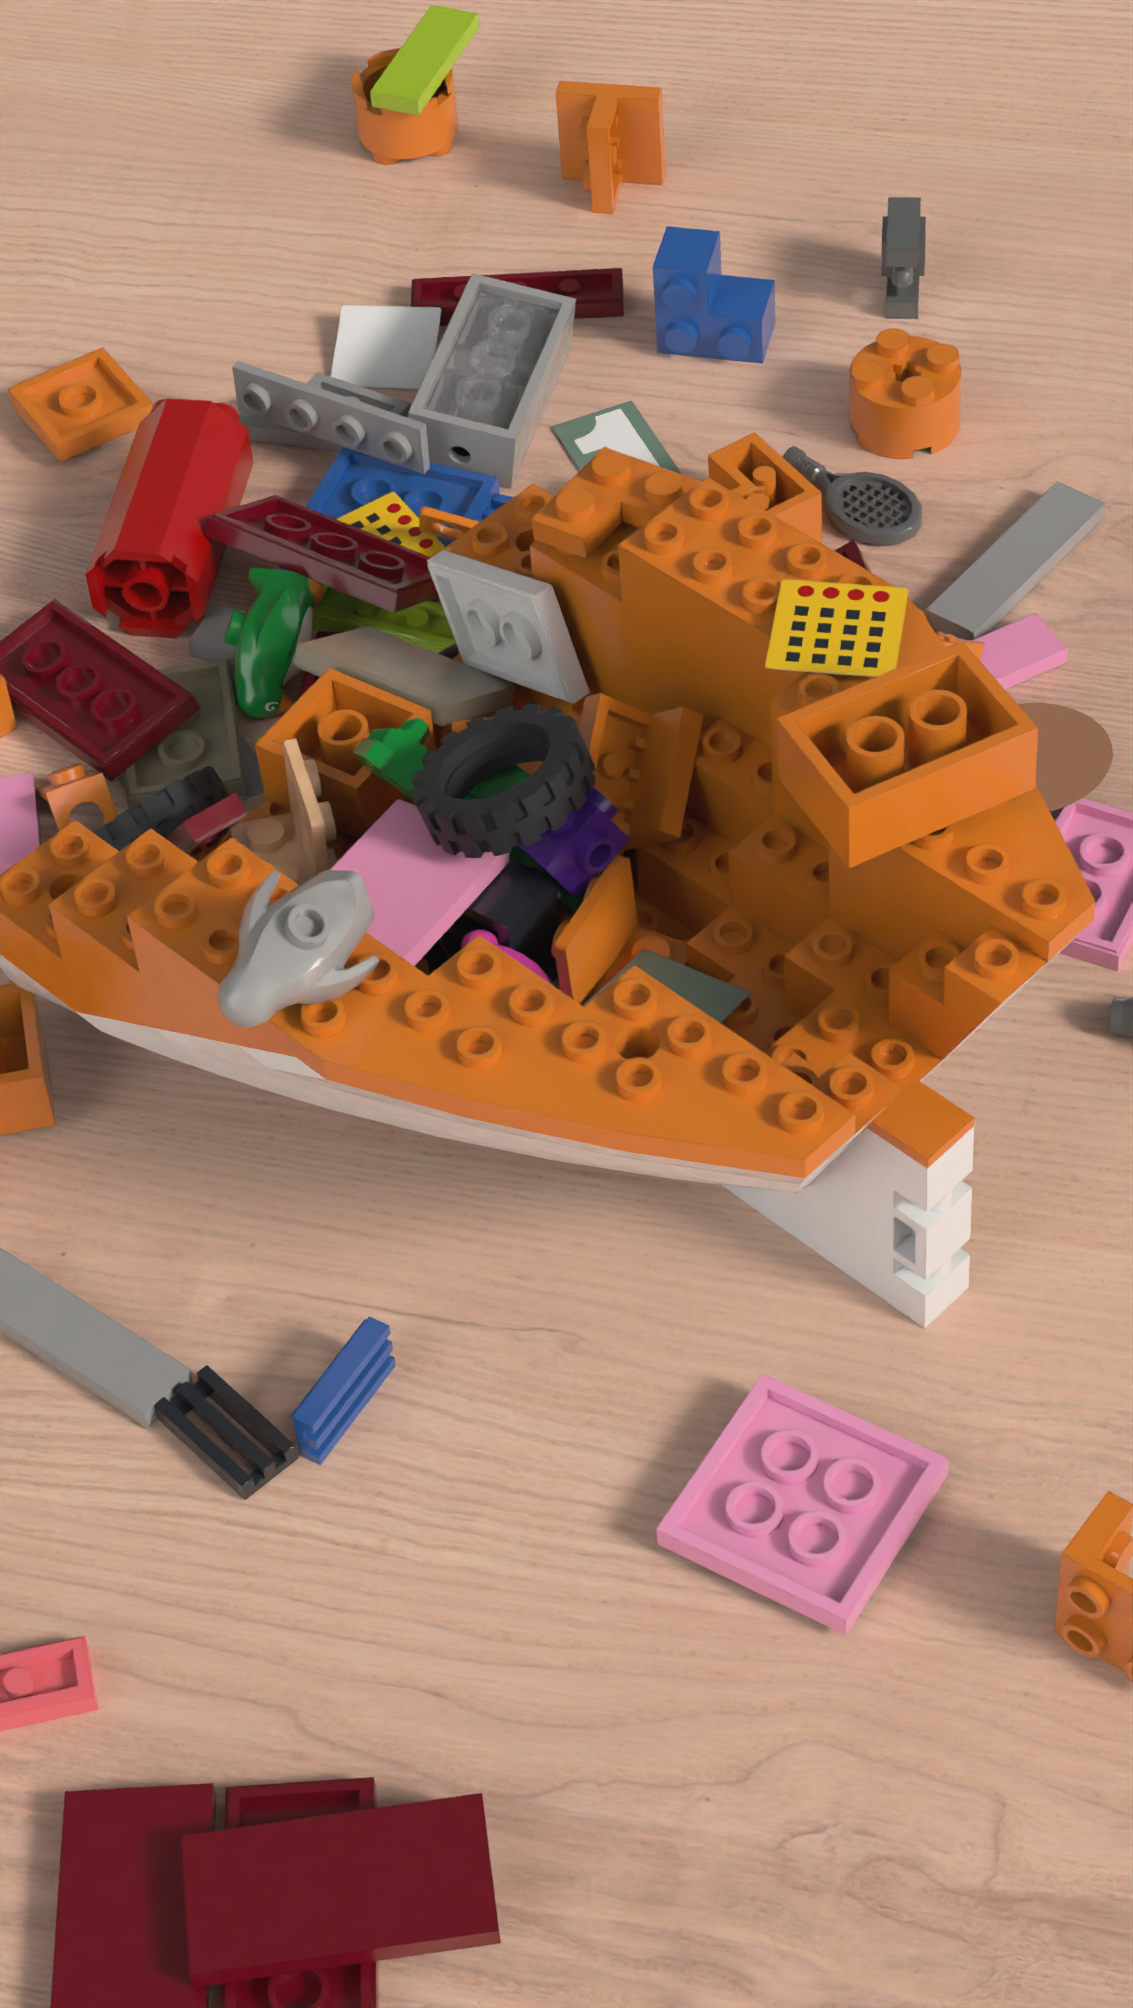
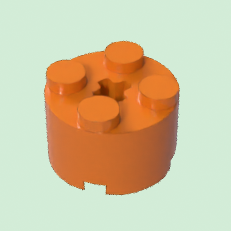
M400 48L386 50L367 59L368 68L360 74L357 68L352 76L351 83L358 137L362 145L373 153V159L377 163L392 165L398 163L401 159H414L427 155L439 157L446 155L452 150V140L458 130L452 68L419 116L372 107L370 91Z
M890 328L878 333L875 342L867 345L856 354L849 369L850 426L857 433V441L866 450L882 457L912 459L914 450L931 447L930 454H933L947 447L955 439L960 428L961 365L957 348L951 344L939 343L925 337L909 336L907 332L898 328Z

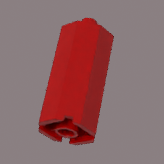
M161 399L153 404L150 414L140 421L85 574L92 608L104 617H106L108 610L120 617L121 620L118 627L131 636L176 639L185 631L188 622L194 618V623H196L205 615L227 544L205 535L208 516L214 513L240 506L254 464L248 428L238 422L239 415L237 411L226 403H213L206 400Z

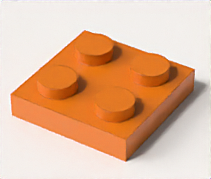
M103 347L8 388L11 406L60 463L79 456L119 436L131 433L138 428L140 421L150 414L153 406L152 401Z

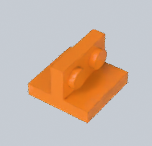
M559 81L556 90V106L562 178L583 180L584 191H591L592 213L613 214L622 183L663 186L666 175L662 87Z
M602 693L585 697L579 732L595 764L596 770L592 771L596 778L594 788L619 810L611 821L630 838L619 851L680 838L703 721L702 714L684 706L656 714H649Z

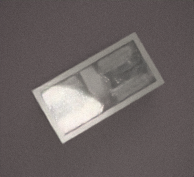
M472 273L408 411V418L426 424L429 462L496 476L499 479V486L512 488L571 350L576 305L575 298Z

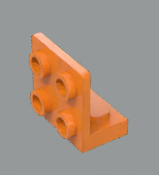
M615 855L602 875L597 874L596 877L591 879L585 892L584 901L570 921L564 920L559 925L552 941L551 953L556 958L559 978L558 989L582 1006L643 949L687 966L685 942L638 926L630 859L620 855Z
M1108 1490L1061 1553L1055 1632L1062 1635L1064 1640L1077 1652L1089 1657L1098 1656L1126 1672L1133 1682V1579L1126 1575L1127 1565L1133 1556V1537L1131 1536L1133 1504Z

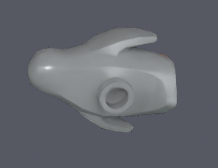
M327 869L320 871L273 904H270V900L277 888L281 873L277 871L272 872L259 885L245 905L239 928L238 954L232 970L221 981L216 997L222 1014L228 1021L236 1026L250 1028L267 1022L277 1011L290 1005L319 1004L338 999L358 986L376 968L379 962L377 956H372L350 968H344L348 958L360 943L374 919V909L364 880L358 873L350 870Z

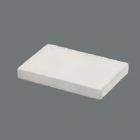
M442 550L427 560V566L465 665L572 704L590 693L551 584L446 550Z

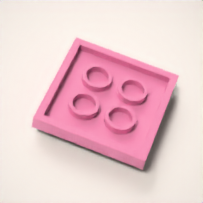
M762 1373L656 1528L657 1544L835 1631L847 1635L946 1479L949 1459Z

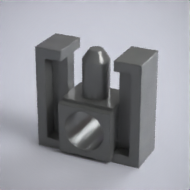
M888 197V216H883L882 276H887L886 319H918L920 276H925L926 216H921V197Z

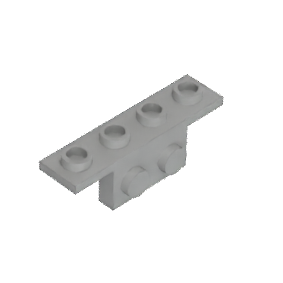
M240 361L232 367L238 411L422 474L429 470L430 462L426 424L408 418V411L411 407L409 402L319 372L306 384Z

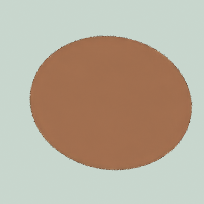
M1046 703L1018 704L1038 727L1036 785L1049 811H1055L1073 804L1092 792L1107 775L1113 758L1112 743L1104 728L1088 715L1065 706Z

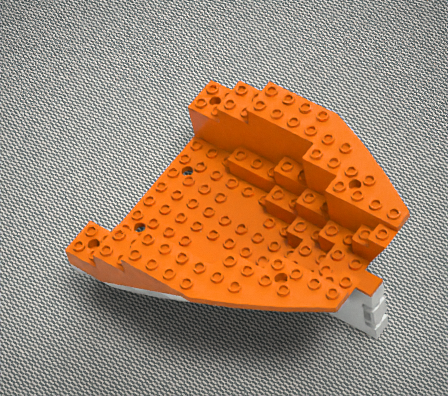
M708 477L639 528L622 522L587 559L534 539L531 519L554 496L533 483L449 544L447 551L551 584L554 589L590 693L572 704L516 684L513 704L511 705L515 711L522 710L525 704H540L543 710L554 706L563 710L565 717L570 715L579 730L585 697L602 693L649 714H656L684 706L703 715L680 838L619 851L616 855L630 859L638 926L685 942L688 967L752 993L721 1023L635 965L583 1007L481 935H478L428 976L366 932L348 958L344 968H350L372 956H377L379 962L376 968L358 986L338 999L319 1004L290 1005L277 1011L267 1022L250 1028H244L228 1021L222 1014L216 997L221 981L232 970L238 954L239 928L245 905L259 885L274 871L281 873L277 888L271 897L270 904L275 903L299 884L234 838H230V831L216 844L209 848L205 845L202 847V852L190 857L151 828L121 851H118L74 820L0 875L1 969L18 987L76 1012L104 1033L174 1060L260 1089L331 1110L437 1137L554 1161L669 1179L722 1185L924 1329L969 1288L970 1255L963 1251L961 1247L970 1239L972 1187L962 1180L973 1170L974 1117L923 1084L922 1081L1094 921L1095 899L1037 785L1035 789L852 868L846 866L778 779L776 718L874 677L767 669L765 663L782 580L895 586ZM909 597L907 599L897 668L947 648ZM459 652V654L455 656L453 660L463 663L462 657ZM496 711L484 714L483 718L495 716ZM433 723L437 750L442 746L440 740L452 732V725L441 727ZM408 797L406 798L405 802L416 806ZM266 799L247 813L239 823L291 813L290 808ZM336 829V839L326 841L327 849H334L338 862L359 839ZM559 910V924L564 920H571L569 916Z

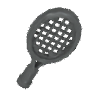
M796 446L790 447L784 453L783 458L811 484L814 486L818 485L823 490L825 512L831 523L845 535L863 543L880 546L895 545L913 538L922 527V505L915 493L901 482L883 474L871 472L832 473L827 471L824 465L806 456V453Z

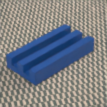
M370 1316L364 1319L292 1413L300 1456L321 1465L396 1366L395 1357L389 1355L393 1351L392 1341L387 1339L391 1334L389 1325Z

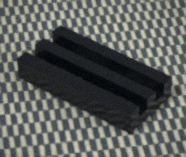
M206 1365L197 1372L198 1381L191 1386L185 1381L175 1389L177 1397L169 1402L164 1397L154 1405L157 1419L246 1500L298 1459L296 1446ZM210 1397L274 1456L272 1458L268 1457L208 1402L206 1398ZM192 1410L229 1447L236 1450L256 1470L248 1475L196 1427L185 1414Z

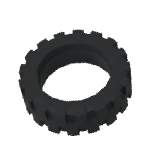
M525 704L522 710L515 711L513 706L496 710L495 716L485 720L482 715L467 722L468 728L461 732L452 731L440 740L442 746L437 751L430 750L421 761L424 766L423 769L416 770L412 779L415 789L411 790L412 798L436 845L441 844L443 850L452 855L462 851L466 858H481L484 852H492L494 856L510 853L513 846L521 843L527 847L541 840L540 834L548 829L556 831L568 822L567 815L571 811L578 812L587 801L585 791L593 790L596 778L592 771L596 769L578 727L570 715L565 717L563 710L554 706L543 710L540 704ZM543 761L530 777L509 790L488 798L463 800L478 783L497 771L519 763Z
M207 766L200 771L197 770L187 775L180 781L177 780L160 792L143 799L139 804L125 810L113 818L114 820L102 825L93 833L116 850L121 851L150 828L166 838L182 822L230 796L213 766Z

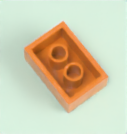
M963 641L776 718L778 779L848 868H852L1035 789L1038 727Z

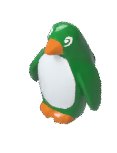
M252 567L249 568L248 580L257 591L256 599L246 612L233 609L223 643L235 646L234 683L240 709L252 719H265L275 714H285L294 704L292 700L284 695L282 689L301 670L298 666L294 665L297 644L311 641L313 607L318 605L322 599L324 587L318 581L291 571Z

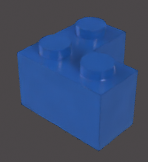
M667 226L653 264L657 353L763 364L776 323L775 280L722 275L720 231Z

